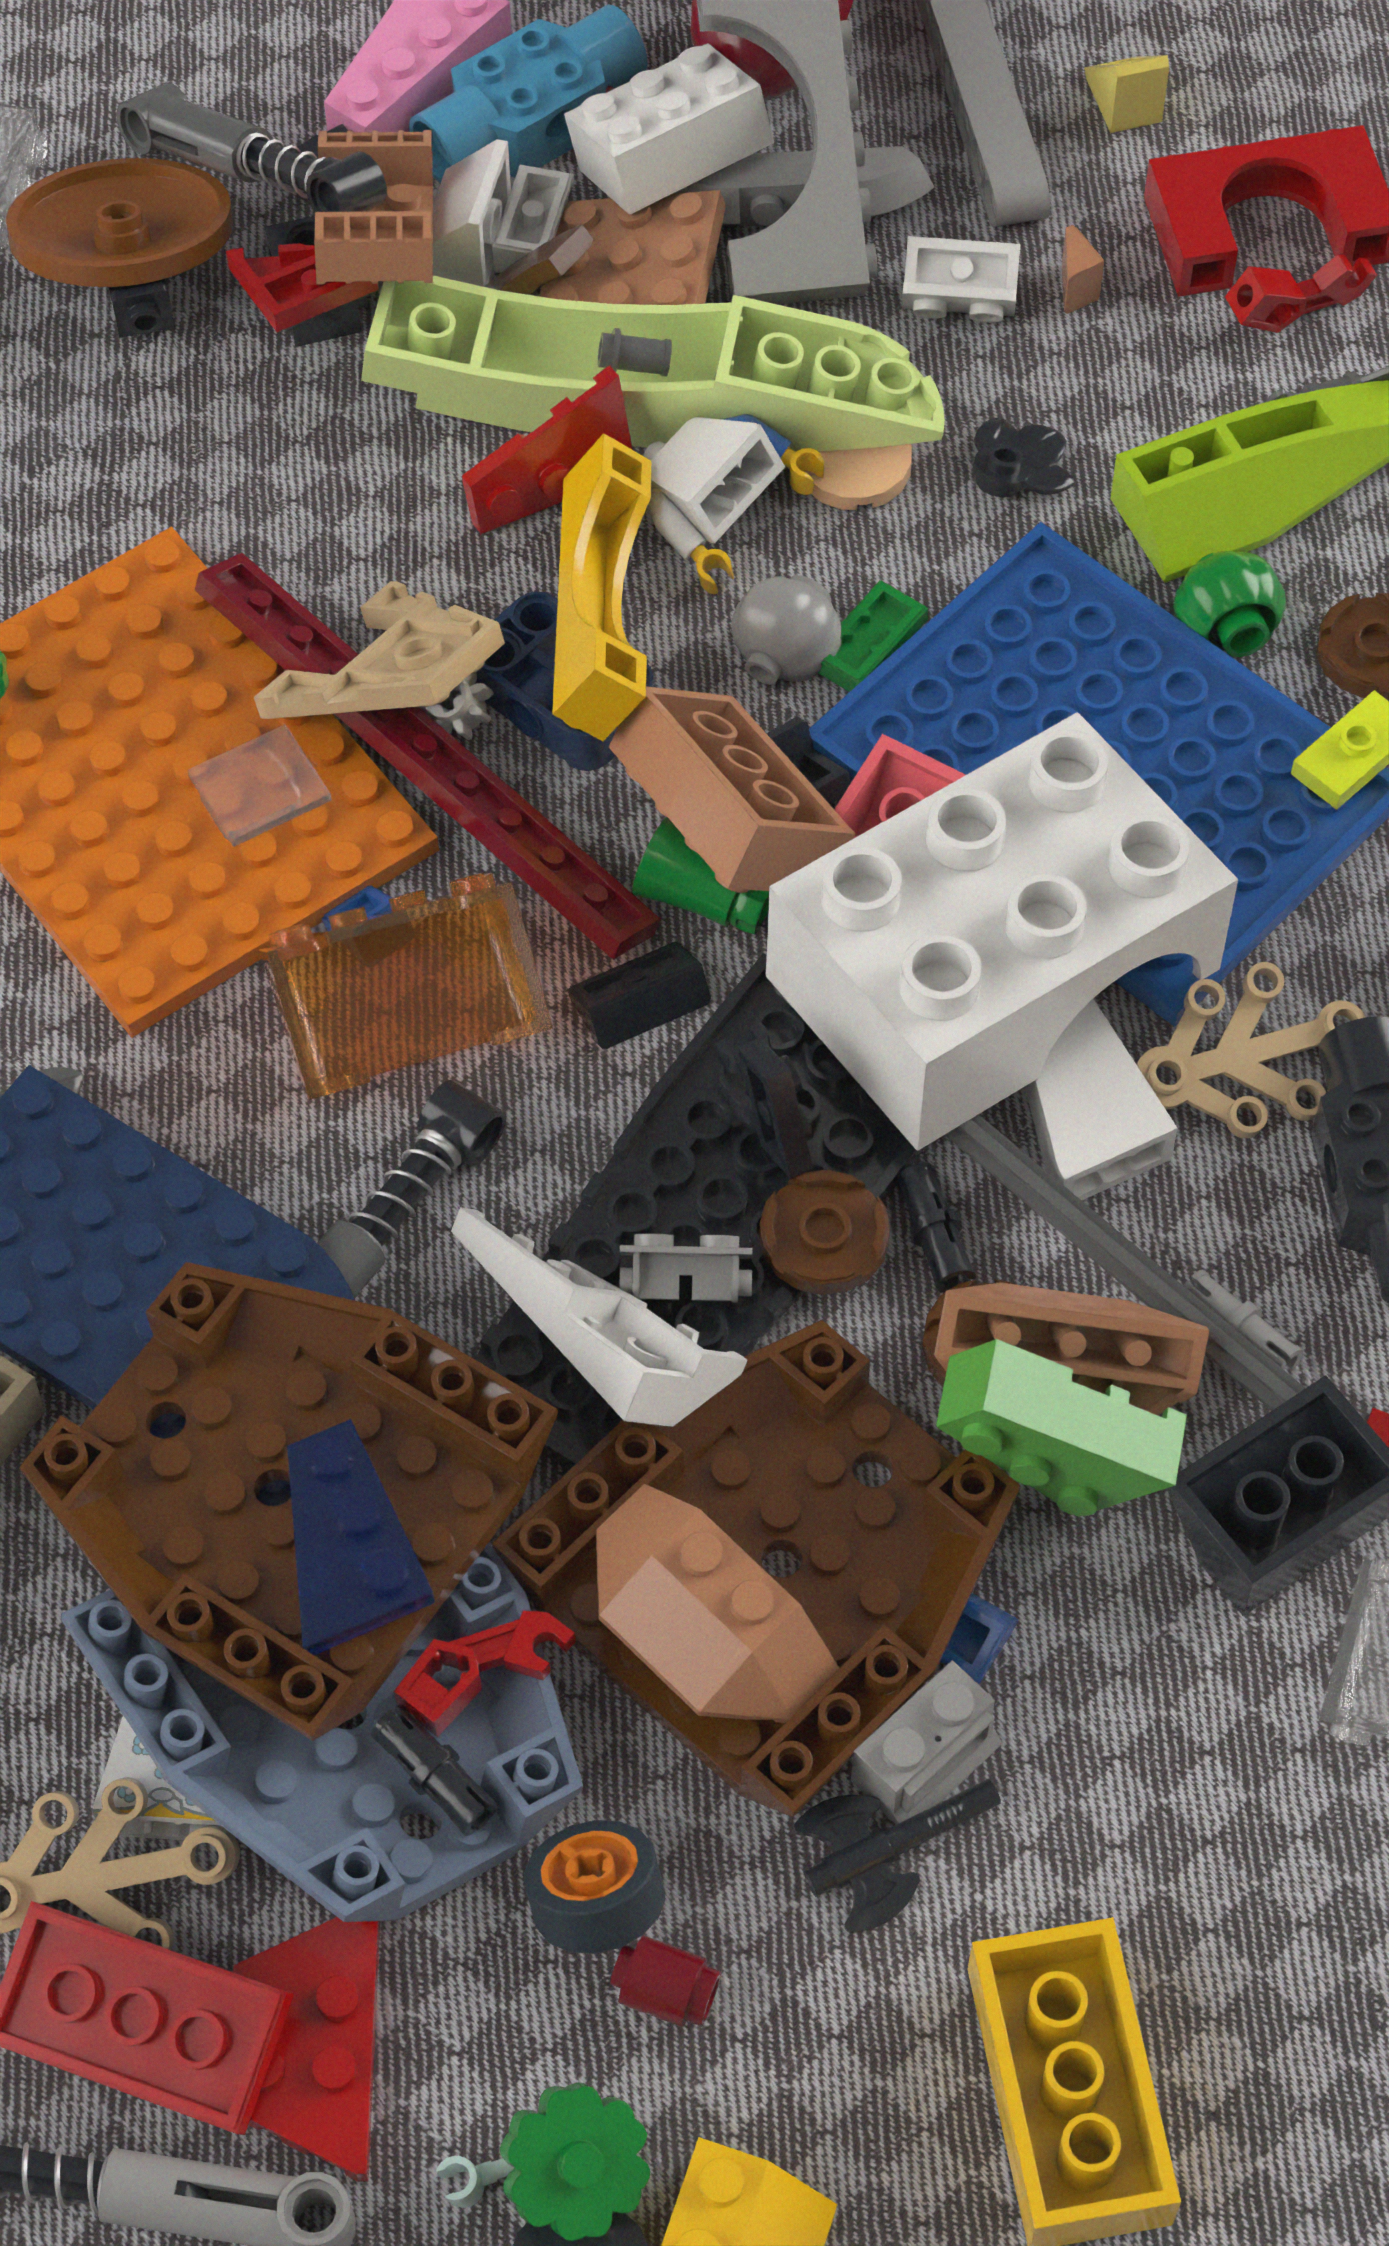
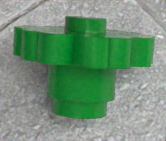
M573 2083L566 2087H549L540 2096L538 2111L531 2109L520 2110L511 2119L509 2133H507L500 2145L502 2158L507 2164L514 2167L504 2181V2193L511 2202L516 2204V2209L521 2218L533 2226L542 2227L550 2224L555 2233L569 2241L581 2239L585 2235L589 2237L602 2236L607 2233L611 2226L612 2211L629 2213L634 2211L639 2205L642 2194L641 2190L648 2183L651 2173L649 2165L644 2159L636 2155L646 2142V2129L635 2119L629 2104L617 2097L601 2099L598 2092L585 2083Z

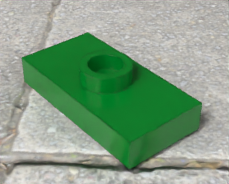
M879 580L841 622V645L835 656L829 654L823 659L818 674L850 692L920 630L928 621V607L884 581Z

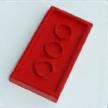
M31 1901L0 1984V2047L235 2134L245 2135L294 1993Z

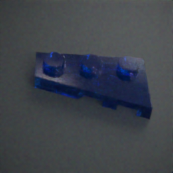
M349 1419L288 1445L303 1649L316 1655L435 1603L432 1588L352 1420Z

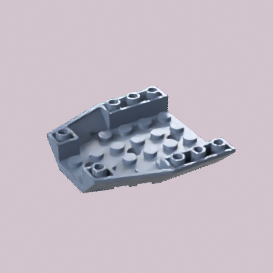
M490 1542L366 1708L360 1713L363 1723L353 1729L336 1727L314 1741H311L143 1633L111 1589L61 1613V1621L167 1783L343 1922L399 1920L508 1860L565 1808L583 1788L550 1673L542 1681L507 1670L504 1665L479 1672L482 1690L438 1737L423 1727L442 1746L449 1744L459 1754L460 1759L457 1762L476 1784L481 1786L498 1803V1808L490 1820L479 1830L475 1828L473 1834L465 1836L444 1810L427 1794L419 1795L408 1782L411 1777L395 1758L371 1736V1731L380 1718L389 1710L394 1712L397 1706L394 1690L433 1639L450 1642L520 1619L523 1610L531 1611L525 1591L502 1559L496 1554ZM382 1549L370 1558L367 1567L377 1575H392L402 1568L406 1557L396 1549ZM540 1643L534 1652L537 1656L546 1660ZM443 1665L442 1671L436 1672L432 1678L450 1691L459 1682L460 1674L468 1671H459L458 1668ZM410 1814H423L435 1822L438 1832L427 1839H416L404 1832L400 1821Z

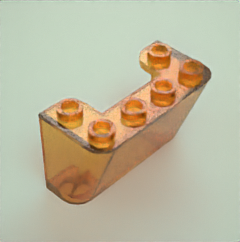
M477 873L448 882L450 894L427 900L425 890L422 889L388 899L391 910L367 917L365 907L363 906L328 916L331 928L312 933L310 925L299 924L268 934L271 945L259 950L307 1099H315L371 1082V1076L483 1043L496 1046L553 1029L512 882L494 881L493 873Z

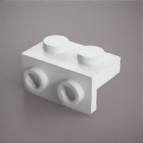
M908 236L902 308L913 309L914 315L923 318H943L947 315V312L969 313V318L975 321L999 322L1003 320V316H1014L1020 244Z

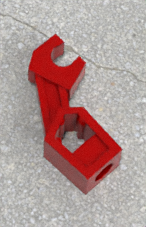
M1337 254L1312 275L1313 278L1296 283L1289 270L1248 266L1226 294L1225 298L1241 325L1279 333L1303 314L1337 303L1344 306L1358 298L1377 277V274L1368 259L1358 258L1352 267L1346 256Z
M523 1610L520 1619L450 1642L433 1639L394 1690L397 1705L404 1704L423 1727L438 1737L482 1690L479 1672L504 1665L507 1670L544 1681L551 1672L550 1663L537 1656L534 1652L535 1648L541 1642L552 1641L567 1653L576 1642L575 1632L548 1612ZM443 1665L458 1668L459 1671H468L460 1674L459 1682L450 1691L432 1678L436 1672L442 1671Z

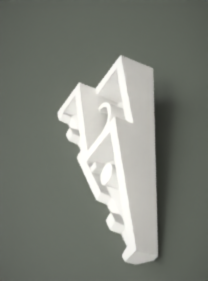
M460 1207L451 1232L624 1421L673 1427L742 1375L747 1363V1359L734 1351L721 1352L703 1349L697 1345L698 1331L685 1324H679L675 1329L646 1308L647 1303L569 1260H561L559 1262L548 1259L547 1262H544L532 1254L534 1241L521 1234H514L511 1239L484 1219L485 1214L478 1210Z

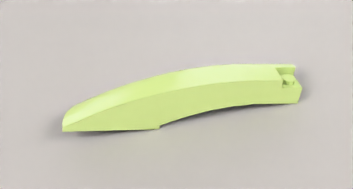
M433 276V283H424V281H404V283L383 281L364 352L361 381L418 393L417 409L520 431L533 432L553 417L550 412L551 408L566 397L573 402L596 384L593 377L605 369L598 367V349L601 333H612L614 328H619L621 335L658 340L670 339L672 341L671 361L667 377L660 376V374L624 370L616 371L620 378L631 442L634 447L648 448L650 444L657 441L667 443L688 420L694 417L726 419L743 414H749L758 418L792 442L790 448L794 451L802 448H812L817 451H835L897 446L942 440L944 433V408L936 384L930 375L923 377L919 370L909 361L910 352L901 344L881 332L859 323L733 295L732 302L685 305L607 304L552 299L500 291L438 276Z

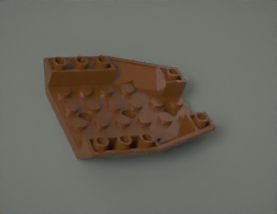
M185 1262L145 1311L153 1337L81 1426L61 1415L19 1468L143 1633L311 1741H314L361 1713L521 1500L557 1417V1408L389 1308ZM174 1413L186 1419L184 1428L174 1437L163 1439L155 1437L150 1433L152 1423L164 1414ZM283 1480L295 1487L292 1497L280 1506H267L257 1499L262 1487L272 1481ZM382 1549H396L405 1555L406 1560L402 1568L396 1573L388 1576L377 1575L367 1567L370 1558L376 1552Z
M823 1320L817 1321L744 1356L747 1359V1363L742 1375L673 1427L622 1420L492 1543V1548L513 1574L535 1608L540 1612L550 1613L575 1632L576 1642L573 1646L737 1794L791 1817H794L854 1756V1750L897 1712L934 1675L1021 1487L998 1466L981 1455L973 1454L965 1449L955 1457L869 1384L870 1359ZM877 1462L889 1470L891 1478L881 1486L868 1487L861 1484L855 1478L854 1471L863 1463ZM643 1484L701 1509L765 1571L766 1569L762 1562L767 1555L775 1551H788L794 1554L800 1561L799 1569L790 1576L777 1577L769 1572L767 1573L802 1606L840 1669L786 1723L774 1722V1720H745L698 1716L599 1620L596 1530Z

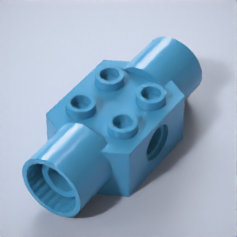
M610 4L569 27L537 19L451 68L453 93L412 116L409 121L410 132L432 130L433 177L440 183L447 168L497 139L508 141L510 176L516 178L520 165L540 168L573 149L564 113L581 106L590 96L607 93L630 82L631 78L637 73L647 70L648 60L644 43L630 18L621 9Z

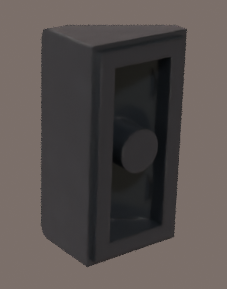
M674 941L602 972L567 989L572 1003L591 1036L602 1049H608L702 1008L711 1002V995L702 964L678 941Z

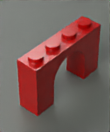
M1364 125L1149 159L1144 200L1178 297L1232 288L1238 248L1225 212L1233 205L1254 197H1281L1305 206L1322 223L1334 256L1337 254L1345 255L1352 267L1358 258L1368 259L1371 265L1389 263V190Z

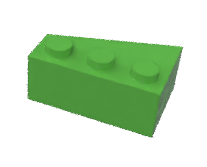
M998 1339L949 1356L936 1427L961 1442L962 1447L967 1451L981 1455L1007 1471L1016 1482L1028 1485L1053 1500L1062 1511L1078 1517L1089 1516L1098 1510L1176 1486L1187 1414L1168 1407L1160 1417L1128 1404L1129 1391L1114 1385H1110L1106 1389V1394L1071 1381L1073 1369Z

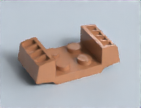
M372 130V132L347 131V133L319 131L318 159L322 157L343 159L355 152L368 154L378 164L384 175L387 185V196L383 204L368 212H315L316 283L346 282V284H351L354 281H372V284H378V281H398V283H404V281H424V283H433L432 130H423V132H404L403 130H398V132H378V130Z

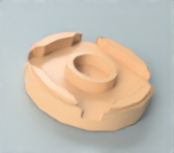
M912 445L818 451L824 460V478L816 476L813 472L804 471L814 480L812 495L821 503L841 510H857V505H867L872 503V508L887 504L903 491L911 476Z

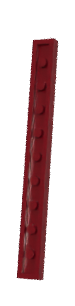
M242 552L199 572L195 591L284 670L335 675L359 655ZM417 706L334 713L613 960L655 935L661 919L421 708Z

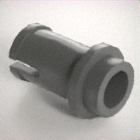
M614 328L612 333L602 332L598 349V367L606 368L610 365L615 372L617 370L660 374V376L667 377L671 361L672 341L670 339L658 340L621 335L619 328Z

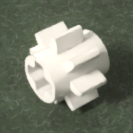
M474 672L457 685L445 701L437 705L419 708L449 734L454 729L465 739L470 740L472 739V729L477 727L481 721L490 722L491 717L485 712L486 705L484 700L489 699L493 695V691L483 683L475 684L477 674Z

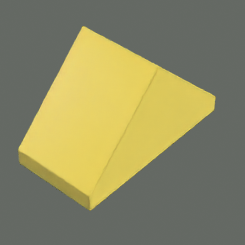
M1168 55L1136 56L1084 67L1086 80L1110 133L1162 122L1169 73Z

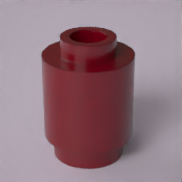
M643 1935L636 1947L628 1944L622 1947L612 1972L610 1985L620 1988L618 2003L680 2027H684L686 2022L702 2027L715 1999L722 1972L707 1967V1958Z

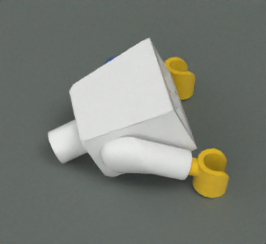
M749 414L726 419L694 417L688 420L667 443L653 442L644 453V457L651 460V498L648 508L654 525L684 560L691 557L696 562L700 585L710 594L718 593L716 583L707 574L710 570L721 568L727 572L731 579H734V573L727 553L720 549L707 550L704 546L705 542L708 541L715 544L785 466L790 469V485L799 494L810 495L814 491V480L804 471L813 472L816 476L824 478V460L817 450L802 448L794 451L790 448L792 444L790 440Z

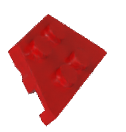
M335 1917L233 1965V1972L294 1993L249 2126L256 2130L264 2129L278 2136L282 2143L305 2155L311 2153L344 2170L346 2176L357 2182H369L381 1921L343 1922L338 1917Z

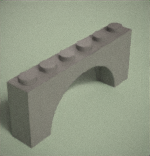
M697 0L700 31L724 32L745 38L765 49L784 66L793 78L805 101L813 135V157L810 176L796 202L780 219L769 227L753 235L728 241L725 258L730 302H732L733 295L773 304L864 296L870 284L869 278H877V255L874 243L865 244L863 223L871 222V202L868 188H859L857 167L865 165V149L862 132H853L850 111H858V86L855 76H846L844 55H852V33L849 20L840 21L838 0Z

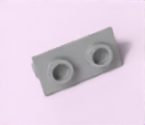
M635 1234L634 1245H620L622 1257H633V1268L620 1267V1289L633 1294L638 1299L679 1300L680 1276H693L692 1301H732V1303H738V1296H751L752 1270H739V1259H752V1248H739L738 1236L703 1235L700 1236V1247L674 1246V1235Z

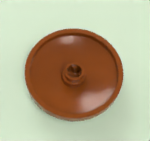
M121 158L96 161L67 168L32 184L11 204L6 216V227L9 246L13 256L29 271L46 279L70 285L119 287L162 280L188 271L207 261L228 241L232 233L233 218L229 193L225 186L211 174L191 165L153 158Z

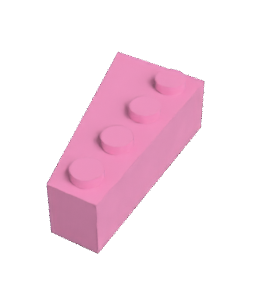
M394 0L324 101L327 131L343 124L348 131L372 132V130H378V132H398V130L410 132L409 121L412 116L453 93L451 68L512 34L510 1Z

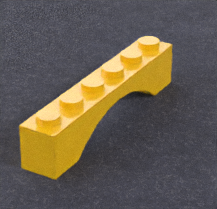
M604 433L563 479L552 715L562 719L570 727L581 729L601 741H604L646 697L647 656L635 650L626 639L622 626L621 601L629 555L640 522L651 498V460Z

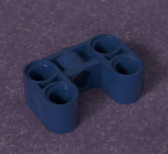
M536 591L526 593L494 619V621L499 622L505 644L484 661V666L480 670L476 671L477 680L475 684L483 683L493 691V695L489 699L484 700L486 704L509 719L523 734L536 739L565 760L569 766L582 771L600 769L616 756L609 748V745L618 726L604 741H601L581 729L570 727L562 719L552 715L558 599L547 592ZM647 664L646 686L654 687L653 672Z

